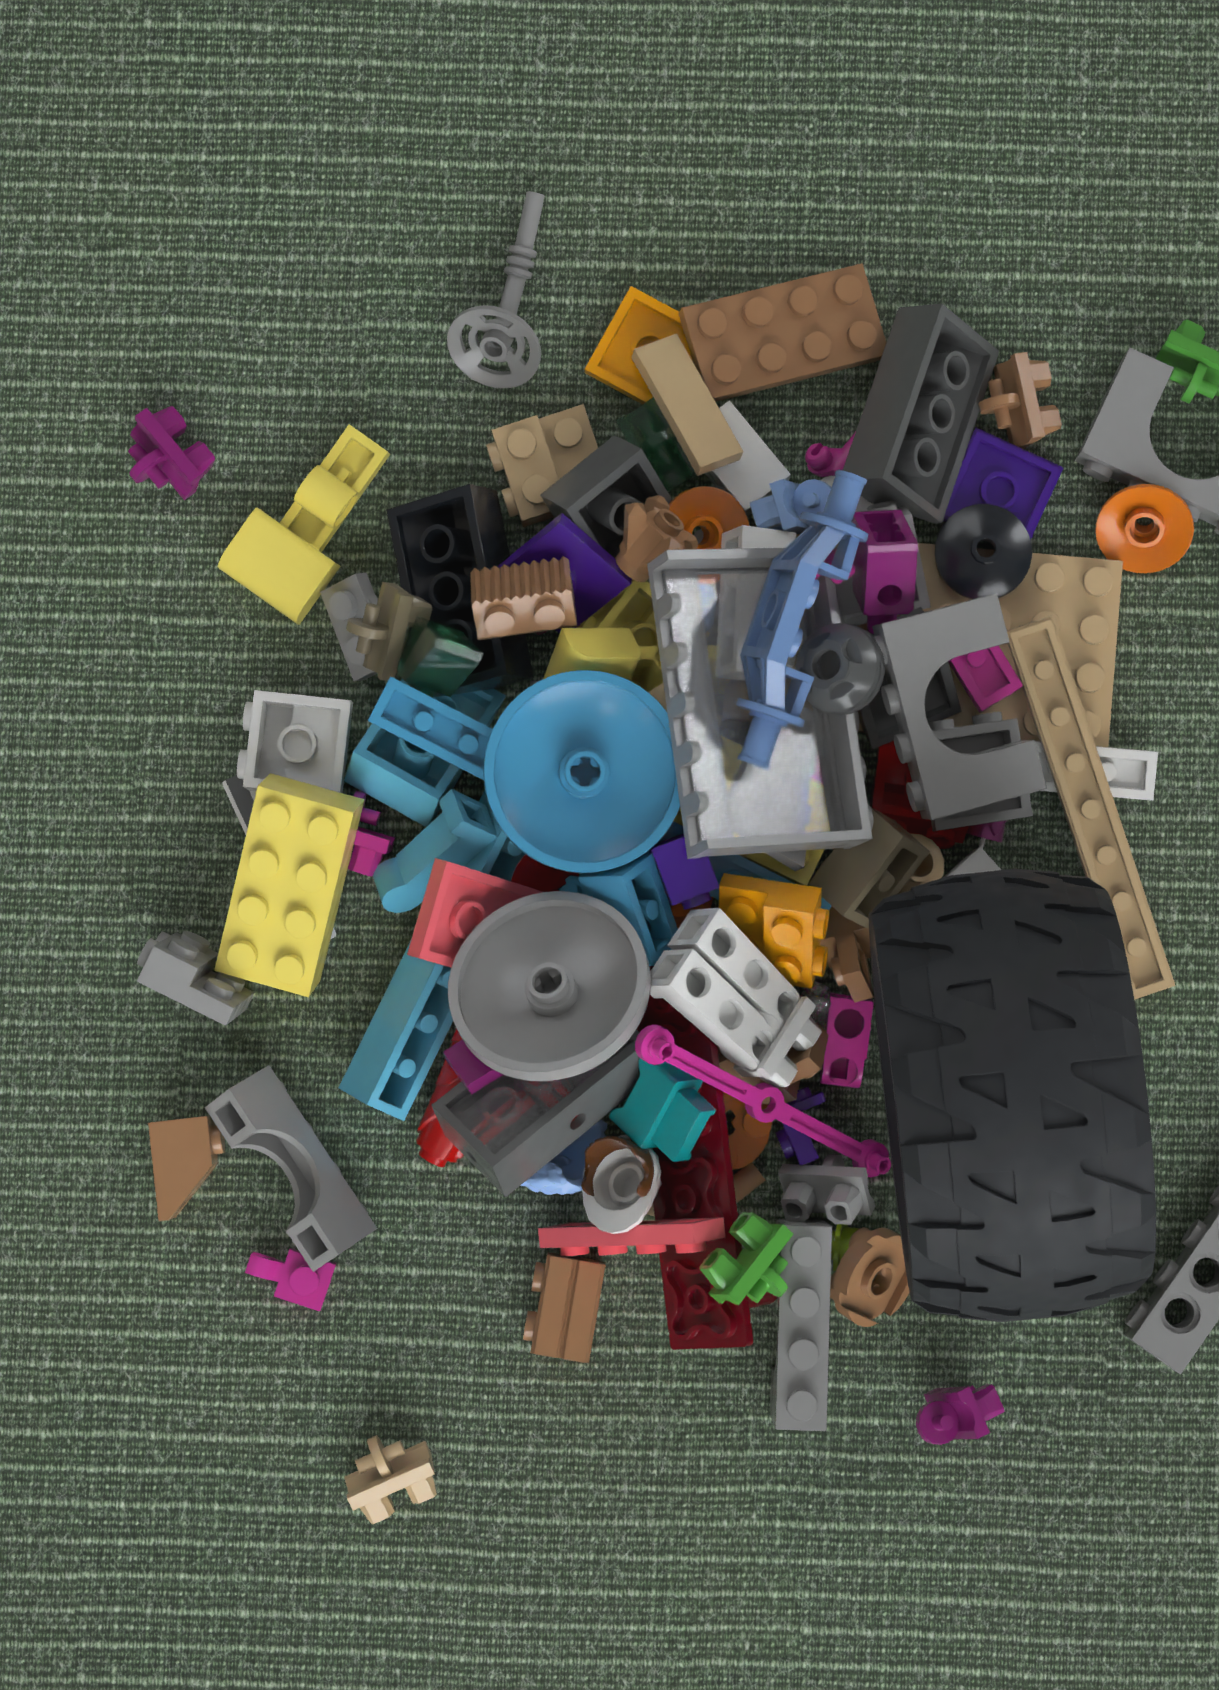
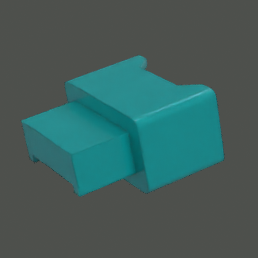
M639 1058L640 1077L624 1107L612 1109L609 1118L641 1149L658 1147L673 1162L689 1160L692 1156L690 1152L708 1119L716 1112V1109L698 1093L703 1081L667 1062L652 1065Z

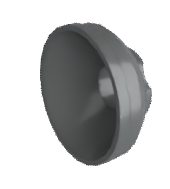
M836 623L817 629L806 639L797 655L795 670L814 677L806 698L811 705L825 713L846 715L861 710L877 695L884 678L885 662L880 646L868 631L852 624ZM833 650L839 656L840 669L833 678L823 680L818 674L817 663L825 652Z

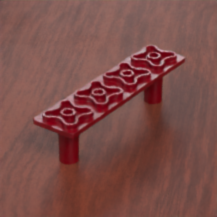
M650 995L646 1011L636 1030L641 1032L642 1029L649 1025H659L672 1034L675 1045L720 1068L717 1045L664 998H653ZM703 1081L698 1093L716 1109V1112L708 1119L691 1150V1158L689 1160L673 1162L658 1147L652 1148L659 1158L660 1179L662 1182L653 1201L655 1220L724 1217L726 1238L707 1241L706 1251L676 1253L675 1245H666L667 1251L659 1253L670 1347L673 1350L751 1346L753 1344L750 1308L771 1304L777 1299V1296L766 1292L758 1303L752 1301L747 1295L739 1305H735L727 1300L723 1304L718 1303L708 1294L714 1286L699 1269L707 1256L716 1248H724L735 1260L742 1251V1244L729 1233L730 1227L738 1218L723 1091Z

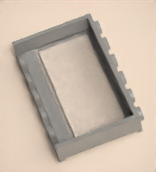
M785 548L666 550L647 564L687 859L706 856L833 848L850 849L873 839L871 830L874 817L871 807L867 804L864 783L866 764L863 757L860 756L857 736L859 729L857 711L846 715L829 714L815 708L806 700L799 718L805 720L803 727L788 724L787 727H781L769 762V769L737 759L741 753L753 716L748 715L749 710L736 705L738 698L749 700L740 653L772 560ZM820 576L817 579L820 583L817 597L810 609L805 608L799 628L803 630L801 644L795 656L792 658L788 657L787 667L795 669L797 655L801 646L817 629L829 624L845 623L843 614L839 611L837 584L833 583L828 577ZM833 650L825 652L817 663L818 674L823 680H828L838 673L840 669L838 654ZM785 678V699L791 679Z

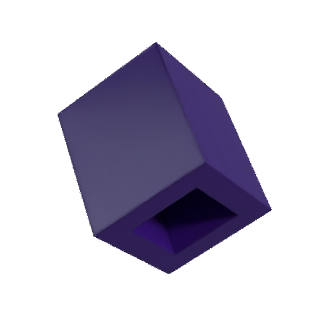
M684 833L658 842L649 849L653 855L667 899L671 905L681 903L684 910L699 906L711 900L710 891L720 888L708 856L687 859Z

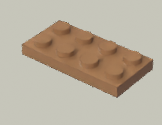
M863 263L682 307L678 313L692 361L715 402L880 361L886 346V339Z

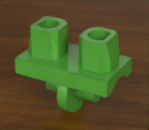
M1184 320L1176 331H1170L1155 359L1174 367L1169 379L1185 386L1180 397L1181 401L1189 404L1196 392L1210 399H1213L1215 395L1219 397V348L1216 351L1201 344L1206 333L1203 327L1190 320Z
M743 1212L732 1224L729 1231L744 1246L738 1258L735 1260L724 1248H716L699 1267L714 1286L708 1294L721 1304L727 1300L735 1305H739L746 1295L752 1301L758 1303L766 1292L781 1297L788 1289V1285L779 1276L788 1265V1262L778 1254L794 1233L784 1224H769L753 1212Z

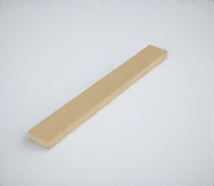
M1053 616L1007 630L1008 646L1019 679L1023 684L1022 688L1085 877L1090 878L1105 888L1112 900L1125 947L1134 1000L1176 986Z

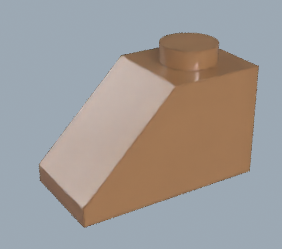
M210 1115L148 1123L159 1221L171 1220L178 1216L219 1164L218 1154L225 1153V1138L214 1124Z

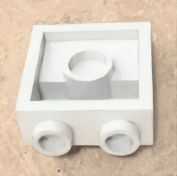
M254 690L253 702H246L243 713V730L249 731L247 750H240L237 762V778L244 779L243 787L249 791H256L257 786L272 773L343 793L353 702L343 699Z

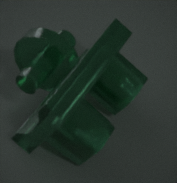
M654 397L636 410L616 420L626 440L643 450L667 492L697 475Z

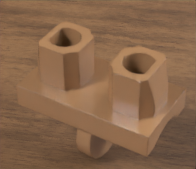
M1022 352L1014 353L1008 361L994 366L995 379L988 382L991 397L980 401L978 405L981 414H995L998 429L1006 428L1009 443L1024 449L1043 437L1061 429L1062 423L1059 409L1055 405L1039 407L1036 391H1043L1050 387L1052 377L1047 361L1029 360L1028 353Z

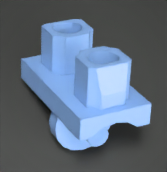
M785 479L770 483L772 495L750 502L756 527L802 534L809 525L799 520L801 513L810 512L817 514L818 512H823L831 486L817 479L806 480L801 484Z

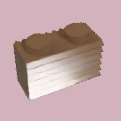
M563 556L560 560L553 557L550 562L543 559L540 563L533 560L530 565L526 562H523L520 566L513 563L511 567L504 564L501 568L494 565L491 570L486 567L481 571L474 568L470 573L471 602L478 640L577 627L574 589L569 559Z

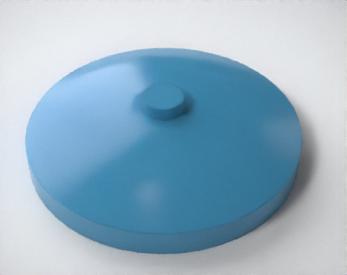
M576 670L563 672L540 680L525 689L506 707L492 730L485 753V792L490 809L501 830L517 848L532 859L554 869L567 872L595 873L607 871L625 865L645 854L664 836L680 808L667 711L650 693L628 679L602 671Z

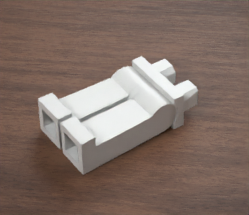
M720 908L690 910L667 945L672 950H664L650 971V995L653 998H664L719 1047L721 1053L731 1062L735 1063L733 1068L742 1077H759L774 1087L789 1086L798 1070L797 1066L786 1056L791 1046L797 1051L808 1050L814 1046L822 1033V1030L810 1016L816 1005L807 996L800 998L796 989Z

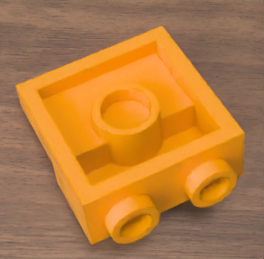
M723 873L719 884V908L792 986L812 989L815 977L824 976L828 959V947L820 946V939H825L829 922V910L821 908L822 888Z

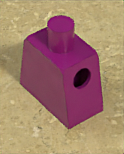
M901 510L855 512L852 520L856 528L869 534L865 543L859 542L853 561L856 571L852 576V586L862 613L867 615V630L874 634L872 626L896 620L897 615L909 614L914 610L918 542Z

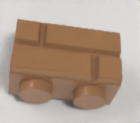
M550 1252L547 1254L546 1263L536 1262L531 1291L541 1292L537 1312L529 1310L527 1312L523 1340L532 1341L530 1353L589 1363L606 1262L574 1256H561L560 1254Z

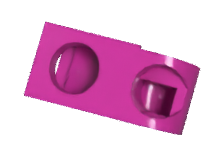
M827 992L824 1031L829 1037L824 1055L822 1070H820V1084L860 1088L864 1061L867 1059L874 1001L871 998L854 1002L851 995Z

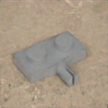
M367 572L356 573L320 593L353 681L366 680L378 673L363 666L365 654L356 651L359 636L347 631L346 626L349 618H363L366 604L377 605L378 598L374 593Z

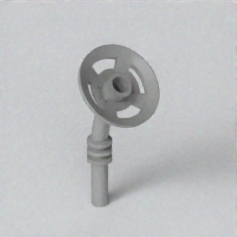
M526 192L515 245L509 246V252L512 253V256H507L506 259L510 266L504 268V273L508 276L499 307L483 305L468 308L455 317L448 330L447 346L454 363L469 378L489 387L513 388L520 386L533 377L541 361V346L535 332L517 315L526 279H531L532 273L528 269L534 268L535 263L531 261V258H536L537 255L533 247L545 198L540 193ZM483 315L496 316V319L486 320ZM465 324L472 326L468 334L470 348L467 350L462 340V330ZM478 330L485 332L480 343L477 337ZM524 337L527 338L530 347V356L527 362L522 359L525 350ZM514 338L517 341L516 351L511 347ZM484 357L494 362H507L510 371L492 370L479 363Z

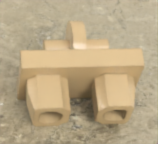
M375 1435L367 1439L370 1454L355 1460L358 1471L345 1476L348 1489L347 1500L352 1510L360 1508L371 1524L389 1518L395 1512L394 1504L389 1496L394 1492L405 1488L413 1504L425 1502L434 1498L437 1494L433 1478L435 1472L432 1455L426 1441L404 1449L400 1440L384 1447L380 1438Z

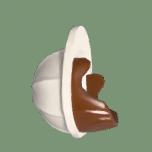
M627 1135L600 1137L586 1147L585 1168L581 1184L583 1204L588 1220L599 1230L611 1234L628 1232L640 1224L646 1216L662 1185L659 1158L652 1148L641 1149Z

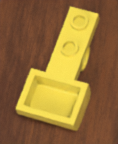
M349 424L321 465L313 468L301 483L295 494L294 503L283 519L278 522L258 507L255 508L224 551L218 563V568L293 622L300 625L320 597V592L325 590L341 567L321 552L388 459L390 453Z
M562 628L543 678L569 671L592 670L628 679L647 692L663 683L659 647L638 646L630 628ZM706 646L713 695H723L724 687L728 686L730 680L715 678L716 646Z

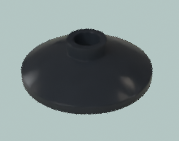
M975 504L954 513L943 524L935 543V562L940 576L953 591L969 599L997 594L998 598L1009 594L1020 585L1027 575L1032 559L1031 540L1025 526L1008 510L991 504ZM987 541L991 543L994 547V554L988 558L980 556L977 552V544L979 542Z

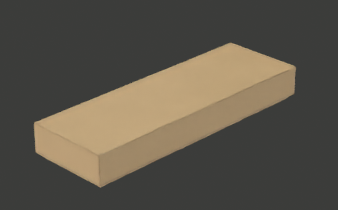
M674 334L635 348L632 360L697 476L739 461L743 450L678 335Z

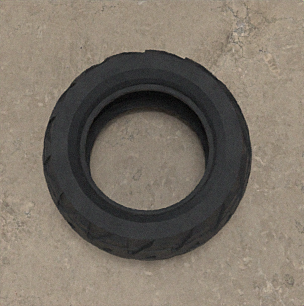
M1006 869L950 875L911 887L910 891L883 898L869 913L871 967L893 1179L905 1269L912 1302L929 1313L957 1315L963 1319L1008 1322L1067 1316L1106 1304L1111 1299L1135 1293L1152 1275L1156 1250L1154 1162L1146 1078L1133 988L1119 922L1108 892L1088 877L1059 875L1058 872Z

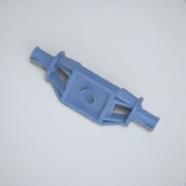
M836 470L824 511L817 514L802 512L799 520L809 525V527L772 560L740 653L749 700L738 698L736 705L749 710L748 715L753 716L741 753L738 755V760L769 769V762L781 727H787L788 724L802 728L805 720L799 718L814 677L787 667L786 663L788 657L792 658L795 656L801 644L803 630L799 628L804 610L805 608H811L819 591L820 583L819 580L815 579L816 575L819 574L835 580H848L859 542L865 543L869 534L856 528V525L852 523L863 487L867 483V480L861 476ZM839 542L831 565L825 563L824 560ZM785 678L791 679L785 699Z

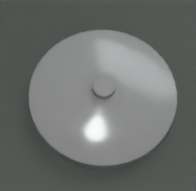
M566 891L537 893L519 898L497 909L483 919L468 935L461 945L450 971L448 981L449 1009L454 1024L466 1046L488 1067L506 1076L528 1081L565 1079L582 1074L605 1062L630 1039L640 1024L649 1001L651 989L650 966L645 949L636 930L614 907L597 898L581 893Z

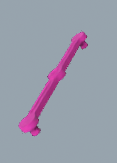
M649 1025L637 1035L635 1051L638 1057L648 1064L658 1065L667 1062L744 1102L747 1113L756 1120L767 1123L776 1119L851 1158L853 1167L866 1168L870 1178L876 1177L879 1174H886L890 1170L891 1161L889 1153L882 1143L873 1139H867L860 1143L785 1103L782 1092L773 1085L763 1082L753 1086L675 1045L672 1034L659 1025ZM766 1097H770L769 1105L766 1109L762 1110V1101Z

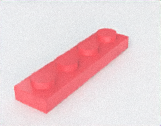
M724 1217L642 1220L640 1224L628 1232L618 1234L601 1231L592 1222H570L538 1228L540 1248H560L561 1256L589 1254V1247H598V1255L623 1254L628 1252L627 1246H636L637 1254H655L666 1252V1245H675L676 1253H694L706 1251L707 1241L726 1238Z

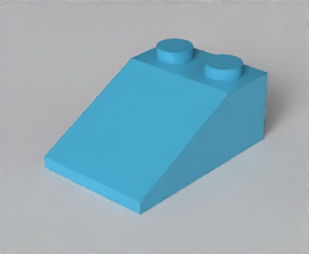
M418 672L405 673L401 682L421 692ZM495 689L432 698L490 726L506 695ZM372 723L352 753L344 781L427 827L441 809L439 800L451 789H454L464 770Z

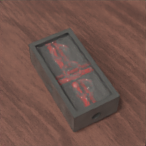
M635 1030L630 1039L614 1055L582 1074L553 1081H528L502 1075L472 1095L464 1084L460 1082L431 1106L444 1135L507 1197L630 1096L640 1077L638 1064L640 1057H638L635 1051V1041L640 1032Z

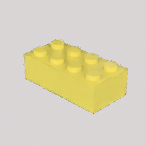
M272 773L257 786L214 971L305 997L311 995L321 980L365 799Z

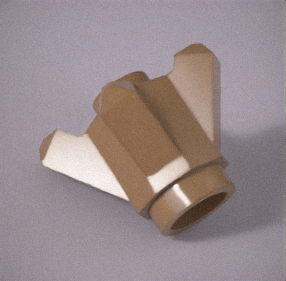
M660 495L647 498L645 504L631 503L625 505L623 541L619 545L620 552L616 556V563L627 576L638 582H646L649 579L647 564L666 550L697 549L698 547L696 536L683 530L684 525L677 515L669 511V504Z

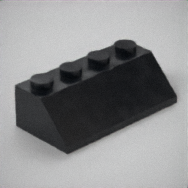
M467 484L386 509L401 588L432 605L429 624L425 629L409 627L411 641L420 647L421 652L417 671L421 692L430 697L489 690L534 678L525 634L482 640L477 638L471 602L470 573L474 568L479 571L484 567L491 570L494 565L496 567L499 566L510 556L497 490Z

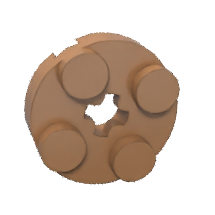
M863 1227L854 1232L850 1238L848 1250L842 1257L836 1272L831 1276L830 1299L834 1301L837 1311L859 1326L871 1327L879 1324L872 1319L878 1317L883 1312L891 1316L900 1308L909 1294L901 1235L888 1228H878L871 1231Z

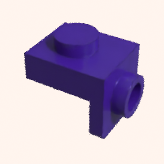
M809 1086L799 1089L796 1100L787 1104L800 1111H804L825 1102L826 1099L822 1091L812 1094ZM780 1122L783 1129L775 1132L786 1159L795 1156L797 1163L801 1166L819 1158L809 1136Z

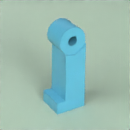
M453 789L439 800L442 813L406 845L395 858L385 860L377 866L373 878L383 908L389 912L401 913L417 907L423 901L435 858L465 866L497 838L493 822L485 804Z

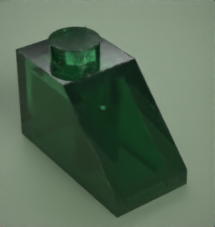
M416 616L400 657L397 672L407 682V685L432 698L435 692L451 697L480 663L483 653L462 631Z

